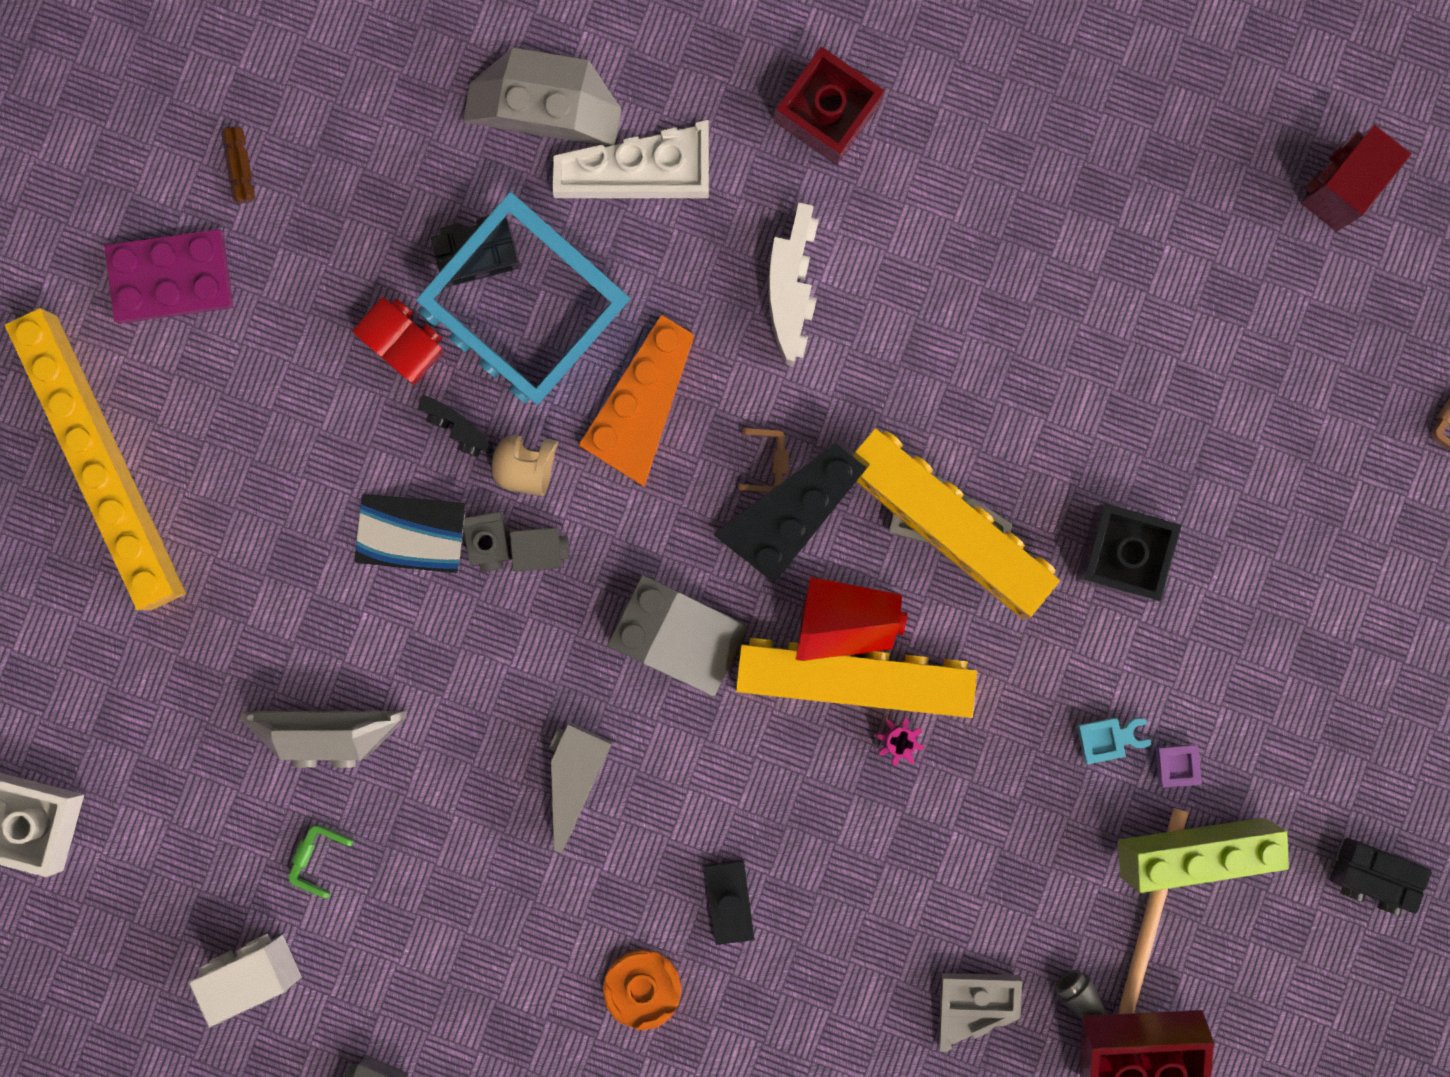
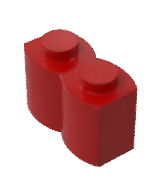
M382 297L352 330V333L415 386L445 352L439 345L443 338L426 323L421 328L409 319L413 312L397 298L390 303Z

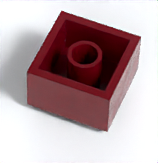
M821 46L776 108L774 122L837 166L881 105L885 90Z
M1375 124L1364 133L1357 130L1347 141L1344 140L1338 145L1328 158L1331 162L1323 171L1319 170L1308 182L1304 189L1309 193L1300 204L1337 232L1364 215L1412 153Z

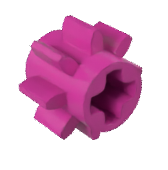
M905 717L901 720L900 726H894L893 722L887 719L886 725L888 730L886 733H876L875 735L884 742V747L878 750V754L882 756L890 752L892 754L891 764L893 766L898 764L899 758H906L909 763L913 764L914 758L911 754L915 749L924 750L925 748L916 741V736L922 733V729L908 730L909 720ZM904 731V737L909 740L908 747L901 746L899 752H895L896 746L890 743V739L892 736L898 737L900 732Z

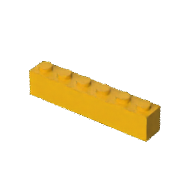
M875 428L856 450L858 455L870 463L856 483L1024 621L1030 618L1061 581L1053 575L1056 572L1054 567L1041 557L1037 556L1035 559L1023 550L1025 547L1024 543L1011 532L1006 531L1002 533L992 524L994 522L993 517L979 506H975L973 509L961 499L964 495L955 485L948 481L940 482L931 474L933 469L926 461L918 456L911 458L900 449L903 446L902 443L888 431L881 433Z
M750 638L749 645L741 644L736 684V692L973 718L977 670L967 669L968 661L944 659L943 667L928 665L929 657L905 655V662L889 661L890 653L877 651L866 653V658L846 655L799 661L795 660L798 644L795 642H789L788 649L772 648L773 640Z

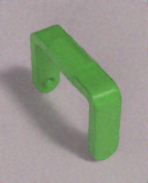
M315 825L309 830L306 839H301L291 860L294 865L289 874V881L292 885L328 899L331 894L330 891L299 878L302 868L306 867L318 833L347 846H352L354 840L325 826Z

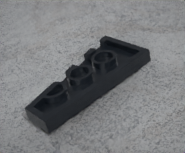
M839 439L785 481L774 487L757 502L742 511L729 523L718 529L713 535L775 583L865 472L870 463Z

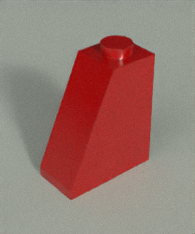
M810 577L803 604L795 660L809 661L892 649L896 634L903 635L906 627L908 612L901 611L903 595Z

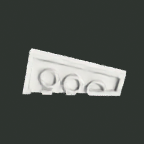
M709 120L697 122L694 127L677 130V127L663 130L660 135L639 139L637 136L624 139L623 143L608 147L598 145L555 155L553 159L554 198H709Z

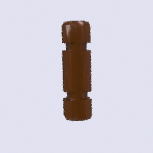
M240 127L225 128L222 130L221 135L223 145L227 148L224 152L229 181L233 183L231 186L232 199L237 204L253 202L255 200L254 186L249 183L252 180L248 151L243 147L246 145L244 131Z

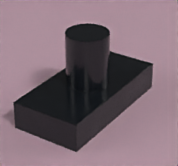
M744 860L705 865L716 945L755 940Z

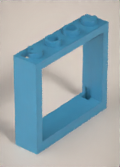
M510 191L419 295L416 301L421 305L418 312L434 326L441 322L452 331L448 338L464 352L471 348L481 356L482 359L478 363L490 375L497 378L502 374L509 380L512 385L508 389L525 404L531 399L538 405L631 298ZM508 212L610 301L537 386H534L434 299Z

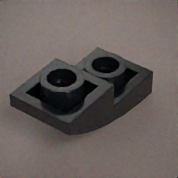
M423 395L418 410L427 415L426 422L448 430L449 424H454L449 438L459 443L457 450L478 458L481 451L488 454L492 453L494 447L473 424L452 408Z

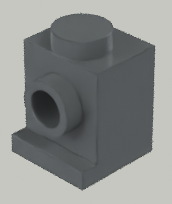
M497 512L464 518L463 528L470 566H479L480 572L504 569L503 561L512 560L505 515ZM488 535L492 538L493 545L489 550H482L479 546V541L483 536Z

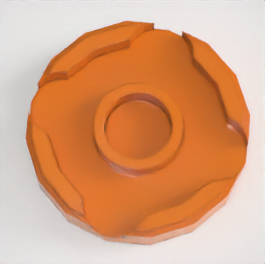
M638 949L626 952L614 961L606 974L603 995L606 1007L616 1021L628 1027H633V1029L643 1031L657 1028L672 1017L679 1005L682 986L679 972L670 959L657 951Z

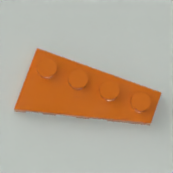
M661 314L579 443V447L644 488L688 359L694 334Z

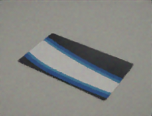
M363 494L355 563L458 573L466 504L461 502Z

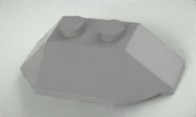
M512 47L470 83L463 121L469 124L608 147L616 145L622 110L589 60Z
M407 711L241 712V721L280 760H292V767L296 768L317 767V760H332V767L335 768L356 767V760L367 758L407 719Z

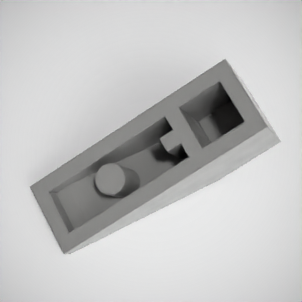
M569 723L565 730L558 728L549 747L550 750L555 752L551 760L554 850L562 853L566 847L613 741L573 723Z

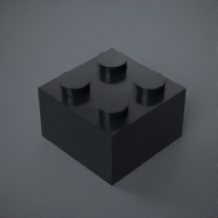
M1106 503L1096 506L1075 581L1148 602H1161L1182 525Z

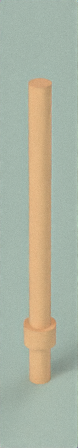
M1173 808L1167 832L1184 830L1189 812ZM1168 889L1150 892L1117 1014L1135 1012Z

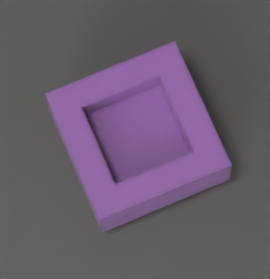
M1198 745L1155 747L1159 787L1202 785Z

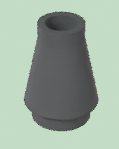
M1072 970L1057 982L1055 991L1058 994V1001L1081 1019L1082 1016L1110 1015L1089 975L1082 974L1079 970Z

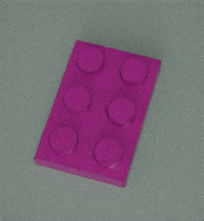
M220 229L104 245L114 322L118 324L234 308L224 232Z

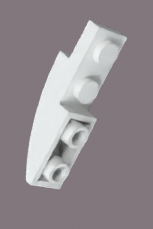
M798 203L790 240L774 238L769 271V308L772 327L784 363L792 367L795 357L803 358L808 335L801 334L804 319L812 321L817 299L810 296L812 285L797 282V278L805 280L810 260L809 256L803 255L805 242H814L819 220L811 218L814 206Z

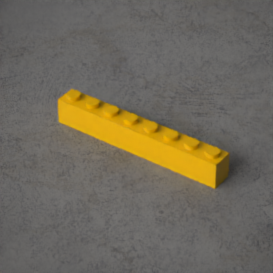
M39 308L5 324V328L136 610L152 611L185 595L184 587L58 317Z

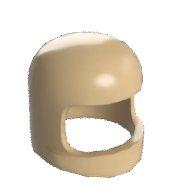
M506 436L498 443L493 454L492 475L494 481L498 486L506 490L544 496L549 485L554 456L559 441L544 439L540 451H532L523 446L521 436Z

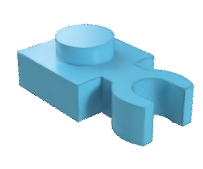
M1116 717L1076 725L1084 763L1088 765L1126 757L1124 745H1130L1135 748L1150 746V739L1136 740L1133 735L1134 729L1137 726L1147 724L1146 719L1132 718L1121 728Z

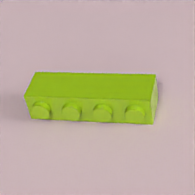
M1266 818L1118 840L1120 878L1139 893L1289 869L1288 833Z

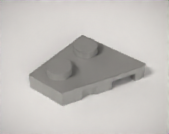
M941 973L938 1035L940 1052L951 1050L952 1044L970 1036L976 1039L989 1033L996 1026H1005L1019 1020L1021 1017L1022 979L1020 975Z

